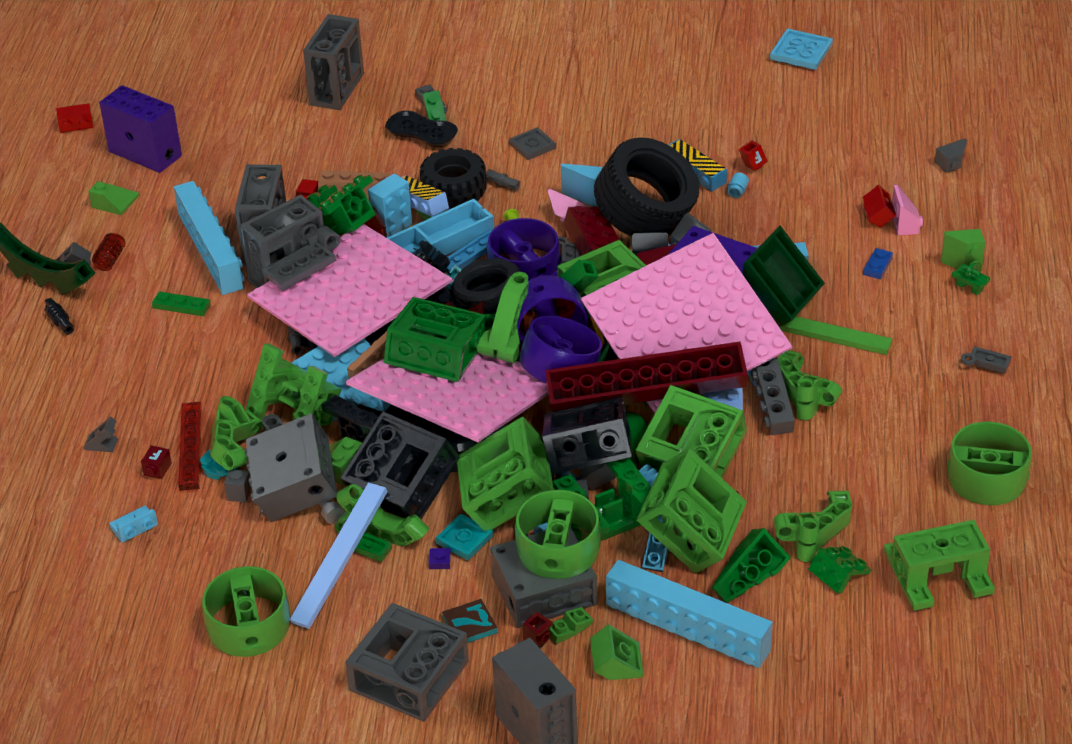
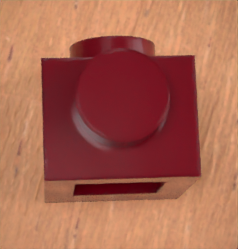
M535 612L522 623L523 641L531 638L539 648L543 647L550 638V627L553 625V622L539 612Z

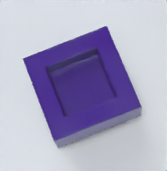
M430 548L429 569H450L451 549Z

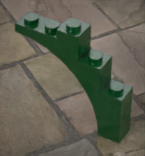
M0 223V252L9 261L6 265L17 278L29 273L40 287L51 281L59 292L64 295L85 284L95 274V271L85 259L76 262H63L53 260L33 251Z

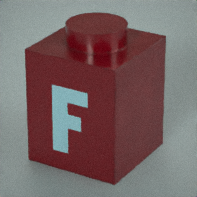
M153 445L150 446L141 460L144 476L158 479L164 477L172 464L169 449Z

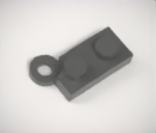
M558 236L561 247L560 265L579 257V252L574 243H570L565 237Z
M974 346L971 353L962 354L961 363L966 366L975 364L977 367L1005 374L1011 363L1012 356Z

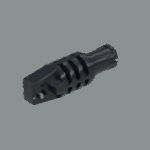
M52 298L45 299L46 309L44 310L56 326L61 327L65 334L73 333L74 325L69 321V315L62 306Z

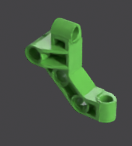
M516 272L510 276L502 291L493 326L481 336L477 346V353L492 358L497 356V359L513 364L520 355V342L517 323L522 304L528 294L529 281L527 274Z
M788 350L778 357L786 391L796 407V417L798 419L809 420L813 418L820 404L833 406L843 393L842 388L834 381L802 373L800 371L804 362L802 353Z
M229 396L221 397L211 428L210 456L226 470H233L244 466L248 462V457L245 450L236 442L258 433L263 426L262 420L251 411H245L242 404L236 399Z
M351 484L337 493V501L345 510L334 526L338 533H340L364 491L360 486ZM379 506L365 533L398 546H406L421 539L428 532L429 527L416 514L402 518L385 512Z
M848 490L827 491L829 506L822 512L781 513L776 515L773 523L777 538L782 541H794L796 556L799 560L803 562L813 561L816 551L850 523L852 502Z

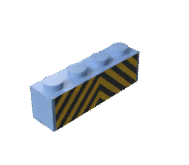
M409 176L401 177L409 182L411 208L431 217L449 208L445 192Z

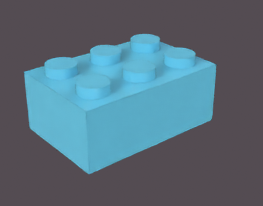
M392 174L368 189L369 202L376 214L371 218V225L374 231L387 238L412 225L408 181L396 174Z

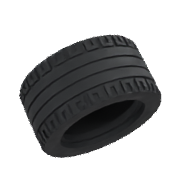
M632 138L619 144L601 169L594 184V196L602 215L622 233L632 237L634 233L665 232L669 237L683 216L689 213L696 204L699 197V182L691 164L673 147L652 138ZM629 177L638 178L651 185L659 192L664 202L644 195L632 184Z

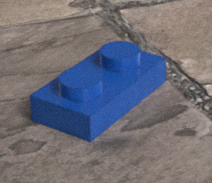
M875 248L864 268L863 275L881 279L893 258V252Z

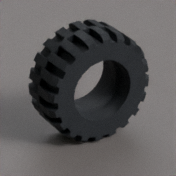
M441 149L437 153H431L430 157L427 156L420 166V182L445 192L449 206L448 209H452L472 199L478 201L484 195L487 188L484 161L478 154L472 153L468 149Z

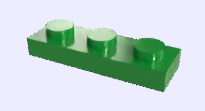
M161 291L157 293L152 301L154 309L203 317L211 305L210 299Z

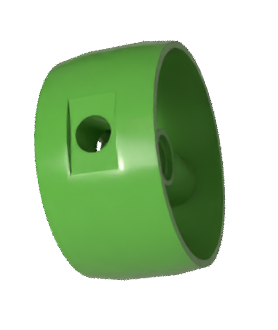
M977 422L967 425L956 433L950 446L947 465L949 482L960 496L971 502L982 505L1009 503L1024 492L1028 483L1032 463L1031 446L1022 433L1002 423Z
M567 490L541 492L525 501L517 513L515 523L516 548L522 564L532 573L551 579L570 578L588 570L596 561L601 545L600 520L593 503L586 497ZM548 523L543 546L526 537V534L533 528ZM571 523L580 525L591 533L581 542L567 546Z
M252 566L233 568L215 577L204 591L202 613L205 628L211 642L220 651L239 657L255 656L273 649L285 638L290 626L288 595L282 581L273 572ZM255 597L269 599L277 603L279 607L271 616L259 622ZM234 601L238 626L223 624L214 619V616L222 607Z

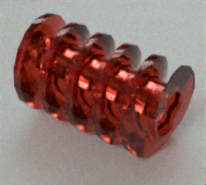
M116 233L106 234L93 254L92 262L95 267L102 271L111 270L126 245L125 239Z

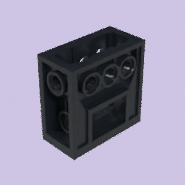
M622 396L545 413L542 437L552 474L632 457L631 430Z
M382 412L340 479L346 486L355 484L363 490L368 482L386 487L388 492L380 504L382 509L402 518L416 514L422 520L460 459V456L446 438L386 412ZM389 433L387 439L384 440V436ZM421 462H423L415 477L411 481L410 485L407 487L406 485L411 479L414 472L416 471L417 467ZM367 467L366 472L362 474L363 469Z

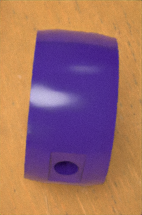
M518 218L503 222L495 227L488 237L487 259L500 258L514 263L520 269V272L528 275V281L539 276L552 275L557 271V266L560 265L558 235L553 227L537 219ZM532 248L542 250L547 254L539 258ZM505 252L512 260L506 259L500 255Z
M551 275L539 276L529 280L528 294L522 304L517 323L521 346L526 335L525 331L519 329L522 318L533 306L537 317L558 316L553 298L567 299L576 303L574 313L570 319L588 326L586 308L581 301L580 294L569 281Z
M541 316L531 322L526 332L520 352V363L530 375L546 383L545 370L598 362L601 355L602 342L594 331L577 321L559 316Z

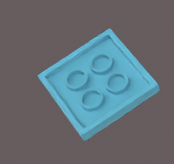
M787 28L770 53V59L816 70L831 48L833 38Z

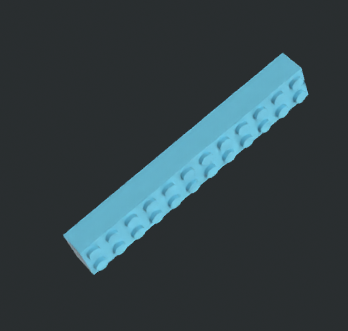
M472 199L389 236L387 239L415 256L417 252L413 248L419 249L418 244L421 240L428 241L437 248L436 251L439 250L442 254L447 255L462 248L489 229L493 230L494 216L485 208L483 209V206L475 199Z

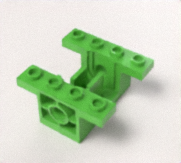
M269 343L264 344L245 411H251L262 420L265 417L268 404L283 402L296 409L293 413V420L312 413L320 426L331 425L333 416L324 412L321 405L334 395L340 396L342 389L326 381L327 372L315 366H308L306 371L281 359L283 350Z
M975 520L894 536L893 543L884 544V552L913 611L934 607V599L927 587L928 571L931 567V573L934 576L953 572L954 563L958 562L962 570L961 578L965 580L974 598L991 595L995 592V587L987 574L990 548Z

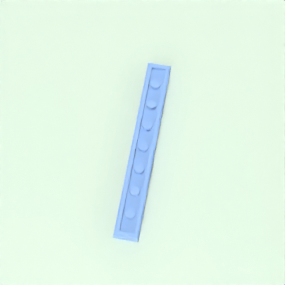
M368 482L290 618L292 624L310 629L388 492L386 487Z

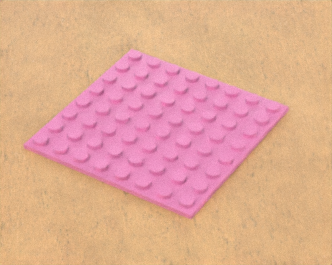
M363 224L355 231L340 237V244L331 251L335 254L337 261L283 291L269 280V282L256 288L247 296L330 355L336 357L395 319L412 297L425 300L453 282V279Z
M714 233L581 298L582 303L619 359L741 341L746 368L749 371L792 349V345ZM662 400L647 402L654 414Z
M479 353L458 382L385 364L384 359L346 381V385L476 442H480L548 395L547 383L530 375L519 361L513 364L499 360L497 356L492 358Z

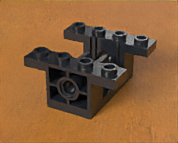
M334 395L321 405L324 412L337 418L341 439L348 437L361 443L364 442L382 411L364 406L365 410L358 408L355 402L351 403L337 395ZM392 404L385 411L409 423L414 422L417 415ZM389 433L384 436V440L387 439Z

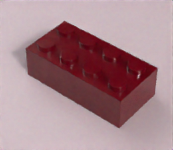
M597 206L568 207L563 225L580 256L620 240L612 225L602 215Z

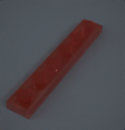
M201 402L182 403L179 491L200 489Z

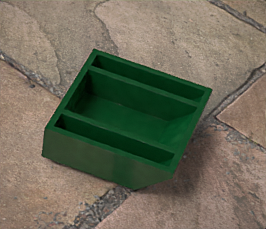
M781 225L744 262V278L779 327L792 321L825 284Z

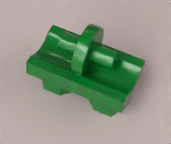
M971 263L969 266L962 264L958 270L952 272L951 276L956 279V285L960 287L969 285L971 292L979 295L983 291L984 286L990 282V277L977 271L978 265L975 263Z

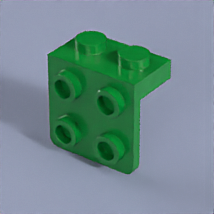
M845 546L819 548L808 569L837 593H843L852 575L870 574L871 568L867 566V563L855 557L852 551Z

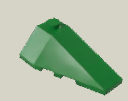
M765 528L752 529L738 545L712 586V589L725 603H728L747 592L753 586L779 573L791 557Z

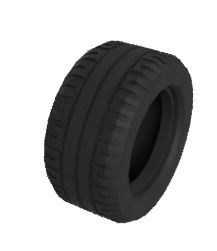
M500 258L485 259L470 264L456 275L452 283L454 299L460 309L480 314H496L506 283L510 276L520 272V269L514 263Z

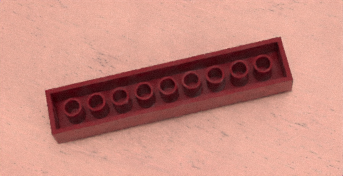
M741 341L545 370L551 412L621 396L623 397L624 405L662 400L670 385L695 394L743 388L747 387L748 373Z

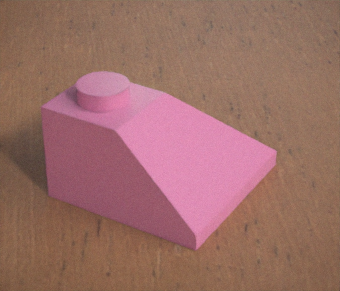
M894 185L892 203L896 216L893 218L897 235L919 234L920 227L923 226L922 216H919L917 208L900 187Z
M552 189L548 190L554 213L561 217L560 221L562 222L565 220L568 207H590Z

